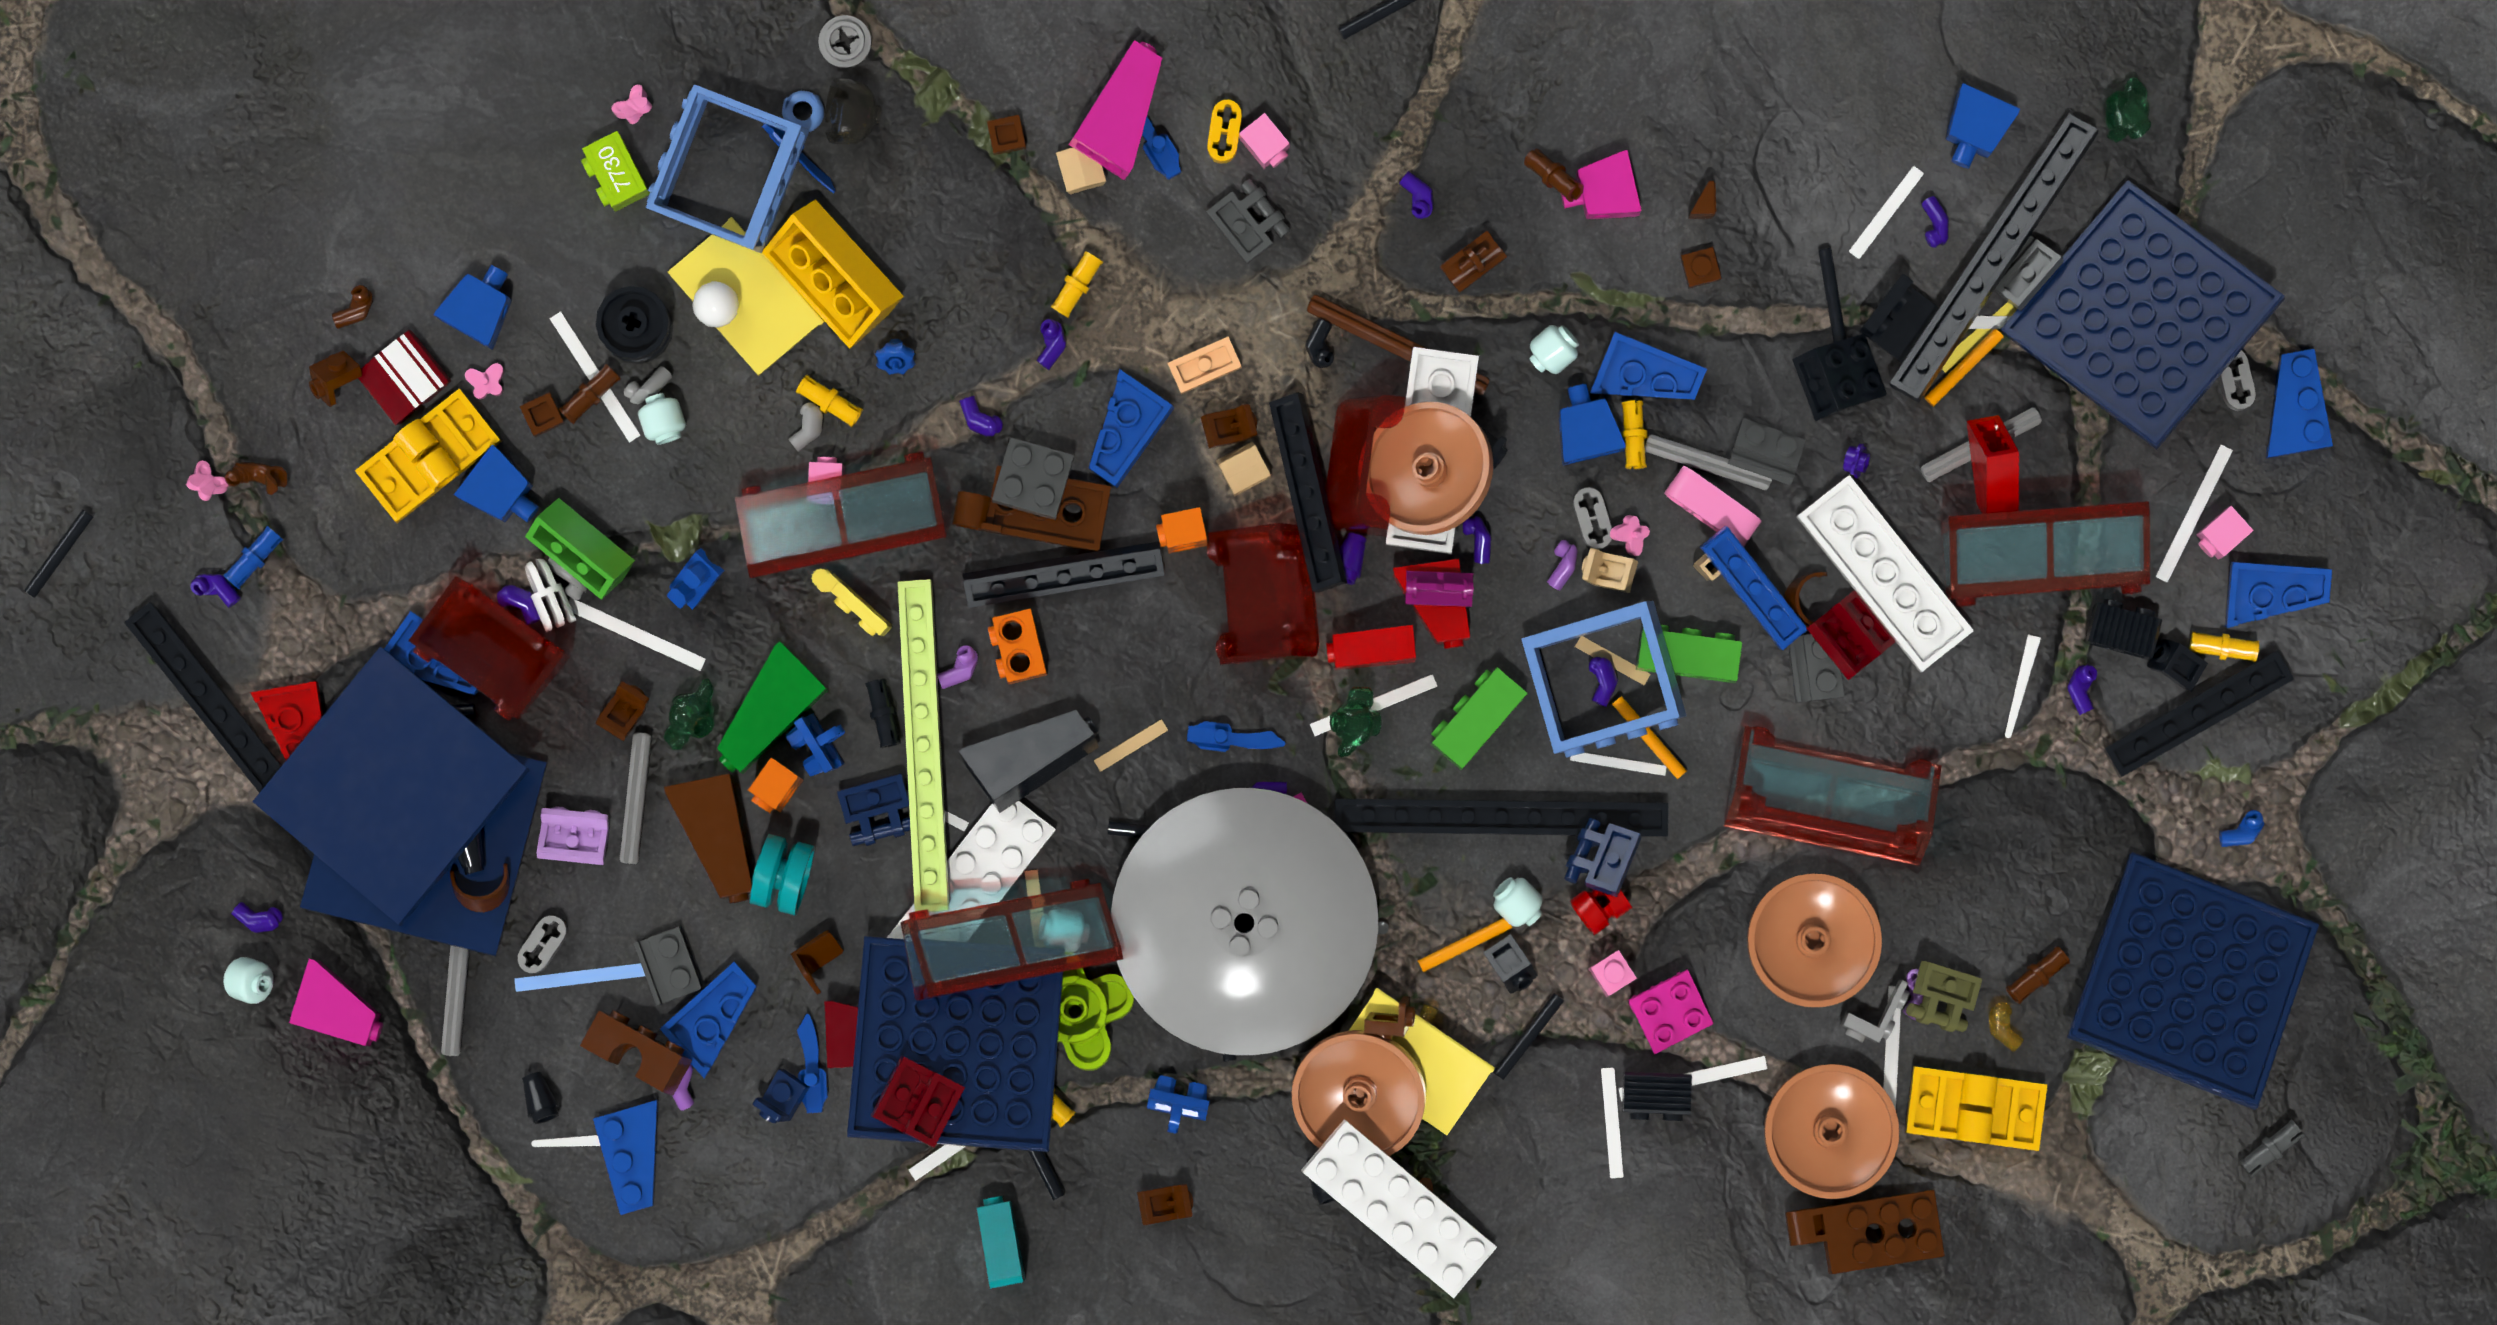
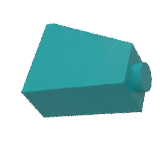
M1003 1196L983 1199L984 1206L977 1207L990 1289L1022 1283L1026 1280L1012 1203L1011 1201L1004 1202Z

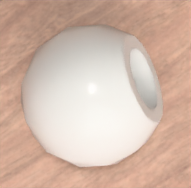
M712 281L698 289L692 306L694 314L700 322L708 327L719 328L729 324L736 317L739 301L736 292L731 287L721 282Z

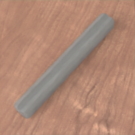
M2030 408L2004 422V425L2013 439L2039 425L2042 419L2036 408ZM1969 441L1922 465L1920 469L1926 481L1931 482L1971 461Z
M1649 435L1646 440L1645 451L1647 453L1762 490H1767L1770 487L1771 478L1730 465L1727 458L1656 435Z
M637 732L633 734L620 851V862L626 864H637L639 860L652 739L648 733Z
M451 945L441 1053L446 1056H459L469 950Z

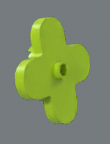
M1065 954L1058 1042L1063 1043L1067 1056L1075 1067L1085 1071L1097 1070L1105 1065L1111 1055V1042L1105 1026L1108 1023L1123 1018L1130 1012L1134 1004V996L1122 976L1107 974L1093 980H1088L1080 961L1074 955ZM1074 1006H1078L1082 1010L1078 1018H1072L1069 1015V1010Z

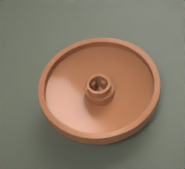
M1440 402L1412 404L1389 416L1372 435L1366 447L1362 463L1363 487L1374 510L1392 526L1407 533L1417 535L1442 533L1466 521L1479 508L1486 497L1493 475L1492 450L1482 428L1462 410Z
M1804 874L1779 883L1760 900L1749 922L1747 948L1756 975L1765 987L1777 997L1802 1007H1826L1849 999L1868 983L1880 959L1882 933L1874 908L1857 888L1834 876Z
M1363 1030L1336 1033L1317 1043L1309 1050L1300 1063L1292 1085V1106L1296 1120L1306 1137L1318 1148L1322 1146L1345 1119L1388 1156H1391L1412 1139L1425 1111V1083L1421 1071L1412 1056L1392 1039L1386 1040L1375 1034L1364 1033Z
M1835 1064L1818 1065L1795 1074L1775 1093L1765 1117L1764 1139L1773 1166L1790 1185L1815 1197L1839 1199L1867 1190L1887 1172L1898 1147L1899 1122L1890 1097L1872 1077L1849 1066Z

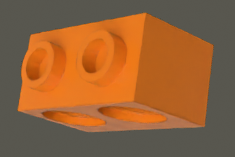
M1200 507L1161 515L1162 524L1156 525L1160 547L1167 546L1169 554L1208 546Z
M1031 608L993 617L994 626L988 627L992 647L999 646L1001 658L995 660L1000 679L1006 677L1007 683L1010 685L1046 676L1047 671ZM1012 622L1018 623L1022 627L1021 636L1016 640H1008L1003 635L1004 627ZM1017 655H1025L1030 660L1029 668L1021 673L1015 672L1011 667V661Z
M770 758L748 789L749 792L754 794L751 801L769 813L773 809L781 812L803 782V779L778 761Z

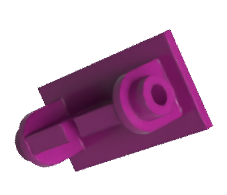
M1406 571L1405 604L1472 607L1473 573Z

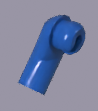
M2250 810L2246 813L2237 829L2220 831L2221 847L2252 844L2263 829V815L2257 810Z

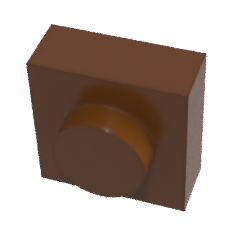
M1019 115L987 121L994 155L1026 149Z
M1713 247L1680 256L1688 289L1721 280Z
M550 392L520 406L534 437L565 424Z

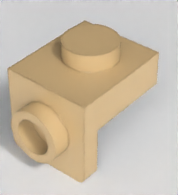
M1590 548L1588 555L1582 563V579L1594 586L1630 593L1638 561Z

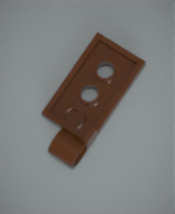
M997 466L991 497L958 491L952 525L1094 552L1100 551L1111 486L1068 478L1056 520L1038 517L1028 512L992 503V497L1002 466ZM1070 504L1078 505L1082 509V517L1074 523L1066 521L1063 517L1065 507Z
M1934 1190L1785 1212L1790 1246L1824 1241L1829 1274L1945 1256ZM1905 1218L1909 1219L1914 1227L1913 1233L1907 1238L1902 1237L1898 1232V1224ZM1873 1223L1880 1227L1882 1233L1881 1238L1876 1243L1868 1241L1865 1234L1867 1227Z

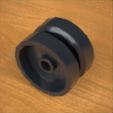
M627 286L613 291L604 298L597 311L596 328L599 339L613 356L626 363L642 364L653 361L665 352L672 339L673 322L669 310L656 294L644 287ZM633 321H639L641 323L640 328L634 327L632 332L630 324Z

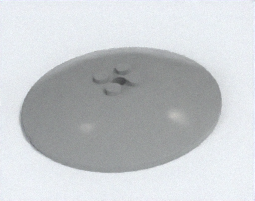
M1230 788L1202 794L1183 802L1159 818L1141 836L1124 862L1117 879L1111 908V935L1117 964L1125 983L1140 1006L1156 1023L1174 1036L1201 1049L1229 1055H1260L1288 1049L1310 1039L1333 1023L1350 1005L1363 985L1373 961L1378 936V907L1372 879L1364 860L1349 837L1333 820L1308 803L1287 794L1259 788ZM1241 913H1247L1254 919V927L1249 932H1240L1234 925L1235 918Z

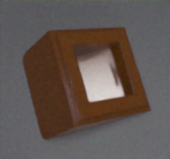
M1714 181L1707 183L1688 219H1712L1716 214V183Z

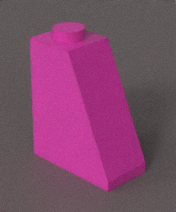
M315 959L308 960L289 1023L363 1046H371L372 1041L377 1042L383 1027V1022H379L381 1014L321 961Z

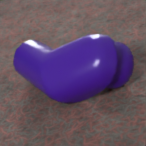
M1408 171L1399 185L1412 194V214L1418 219L1427 218L1431 215L1434 208L1433 191L1427 184Z
M1932 196L1923 201L1922 207L1933 225V230L1925 233V239L1930 247L1936 248L1940 244L1944 245L1949 239V218L1937 198Z
M975 396L959 401L970 430L986 437L1000 433L1003 428L1001 418L996 415L991 417L981 413Z
M506 585L502 590L498 591V603L503 607L511 605L520 608L527 625L541 620L532 601V593L514 585Z
M1596 656L1589 662V671L1596 675L1599 682L1592 701L1607 707L1618 683V678L1612 662L1605 657Z
M2082 665L2074 670L2067 687L2079 715L2094 709L2087 694L2092 682L2097 678V670L2092 665Z
M240 902L231 913L254 933L273 931L283 920V914L278 908L270 907L268 911L255 913L243 902Z

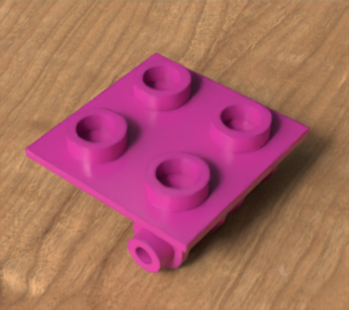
M1688 969L1681 973L1678 972L1676 973L1677 975L1663 982L1660 981L1659 984L1651 986L1650 989L1638 995H1633L1632 998L1628 999V1004L1636 1015L1654 1054L1713 1025L1712 1019Z

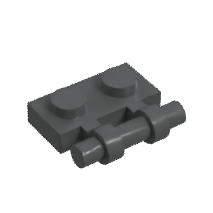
M1248 179L1240 186L1247 195L1242 201L1232 191L1206 211V214L1246 265L1273 245V242L1266 235L1267 232L1274 229L1279 237L1283 238L1291 231L1283 221L1285 216L1280 210L1276 211L1265 198L1267 196L1266 192L1262 187L1258 188L1251 179ZM1253 206H1256L1266 219L1259 225L1247 211Z

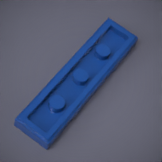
M1724 526L1700 546L1704 554L1780 650H1784L1807 631L1805 624L1727 526Z

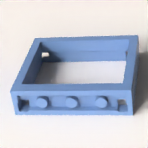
M694 84L692 90L689 91L687 99H683L682 109L684 111L680 121H676L671 129L670 140L672 141L668 152H664L659 160L658 170L660 172L656 182L652 183L648 189L650 194L647 199L646 208L762 253L810 130ZM708 102L785 131L745 236L667 206Z
M1644 601L1521 638L1554 754L1564 752L1566 758L1585 753L1584 746L1594 743L1597 749L1616 744L1615 737L1627 734L1628 740L1647 735L1646 728L1658 725L1659 730L1668 729L1679 725L1677 719L1687 716L1654 601ZM1641 619L1667 710L1565 740L1539 649Z

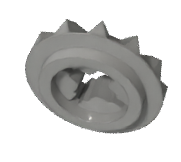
M842 15L832 18L823 26L819 34L818 42L821 54L828 63L839 68L855 67L863 60H866L871 49V35L867 26L853 16ZM841 29L848 38L855 39L854 42L850 43L851 54L849 55L843 47L835 46L836 43L840 42L841 34L839 30Z

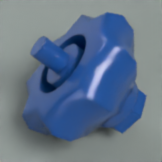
M891 339L883 348L876 351V366L879 369L885 370L889 375L896 373L905 374L908 369L916 365L914 350L905 346L900 339Z

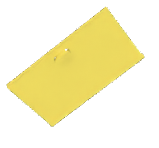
M730 217L721 226L743 236L746 234L733 217ZM710 235L667 272L692 302L698 289L712 281L724 283L736 292L739 301L736 317L729 324L716 329L758 376L816 327L824 323V320L763 252L758 253L715 235Z
M1376 988L1373 996L1349 1031H1364L1365 1019L1370 1012L1398 1014L1399 1002L1379 988ZM1415 1014L1414 1026L1409 1027L1404 1037L1393 1036L1392 1040L1397 1042L1412 1056L1423 1076L1426 1089V1105L1422 1119L1445 1135H1448L1489 1074L1495 1070V1067Z

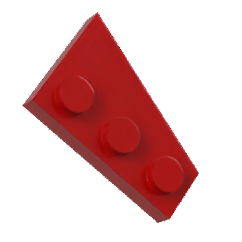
M317 681L250 692L255 703L259 706L266 724L280 746L285 760L290 757L323 716Z

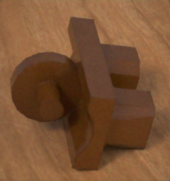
M1486 231L1439 268L1460 294L1505 260L1507 255L1497 245L1490 233Z

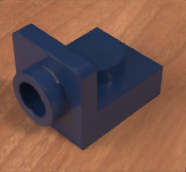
M779 1069L764 1096L756 1098L753 1105L760 1109L759 1115L769 1122L791 1121L810 1086H807L785 1069Z

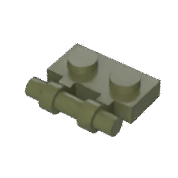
M1921 961L1913 993L1923 996V1000L1920 1005L1910 1003L1906 1008V1014L1925 1025L1933 1023L1948 1032L1955 1030L1964 1032L1968 1027V1022L1966 1019L1960 1018L1963 1009L1974 1011L1982 978L1934 963ZM1938 1001L1947 1003L1946 1011L1940 1012L1936 1010Z

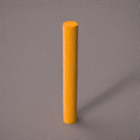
M1994 328L1924 397L1925 400L1934 407L2004 338L2001 332Z
M1622 696L1612 704L1627 722L1641 718ZM1650 727L1646 728L1647 735L1641 736L1642 740L1676 779H1679L1687 770Z
M1502 918L1418 960L1419 966L1425 972L1513 927Z

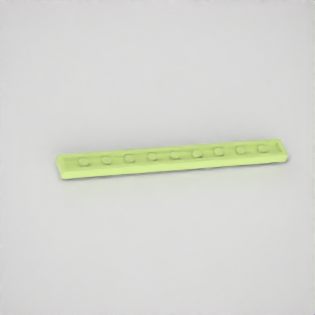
M931 579L899 581L898 599L915 913L950 911L933 585Z

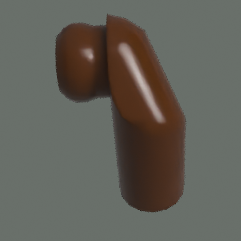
M358 285L352 289L351 294L353 296L349 308L332 313L337 329L363 321L367 317L373 303V295L364 285Z

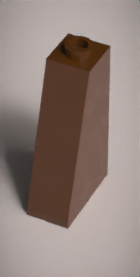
M729 773L665 786V794L719 897L722 899L728 898L729 904L749 900L748 894L751 893L753 875L733 775Z

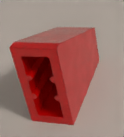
M1999 415L1968 420L1967 431L1976 502L1986 522L2003 521L2008 518L2019 517V450Z
M1459 559L1395 567L1392 570L1393 578L1405 596L1406 571L1461 573ZM1411 605L1436 645L1444 644V649L1464 647L1463 641L1470 639L1466 607Z
M1413 625L1332 635V643H1326L1328 663L1334 662L1335 670L1414 663L1416 660Z

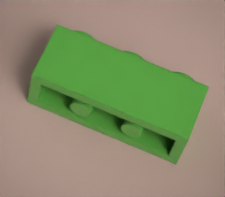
M560 498L555 500L537 516L525 536L601 600L623 581L635 562L633 558Z
M1661 625L1676 676L1727 683L1737 682L1742 642L1734 641L1735 635L1715 633V638L1702 636L1701 630L1682 628V633L1669 632V626ZM1643 628L1640 633L1636 670L1656 673Z
M1498 667L1493 673L1487 669L1475 682L1479 689L1470 698L1465 694L1453 708L1457 713L1449 723L1443 719L1431 733L1436 738L1431 745L1460 770L1465 767L1527 695L1525 690Z

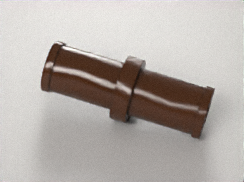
M1537 148L1535 151L1531 150L1525 157V166L1539 175L1544 185L1548 188H1555L1569 202H1573V199L1576 201L1583 193V184L1566 173V168L1561 163H1554L1541 150Z
M605 364L590 381L579 385L578 388L580 390L558 410L574 425L593 404L597 406L601 402L600 398L621 378Z
M2056 946L2054 950L2038 963H2031L2027 966L2028 971L2010 986H2007L2006 991L2017 1004H2021L2024 999L2040 986L2043 988L2047 986L2052 976L2070 964V959L2060 947Z

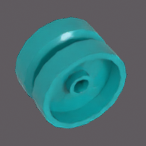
M768 834L754 870L750 904L768 908L772 904L777 890H779L777 899L778 911L796 916L809 880L815 846L797 842L793 845L788 860H786L788 850L786 838Z

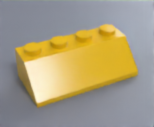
M816 199L794 212L762 251L849 349L855 346L884 320L904 297Z

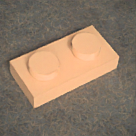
M1229 337L1168 363L1181 394L1242 368Z

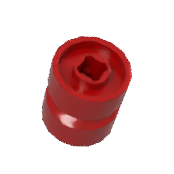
M1594 889L1591 892L1584 890L1569 901L1577 915L1593 935L1606 928L1611 917L1618 919L1632 909L1631 904L1621 890L1617 897ZM1603 898L1608 902L1604 908L1598 903Z

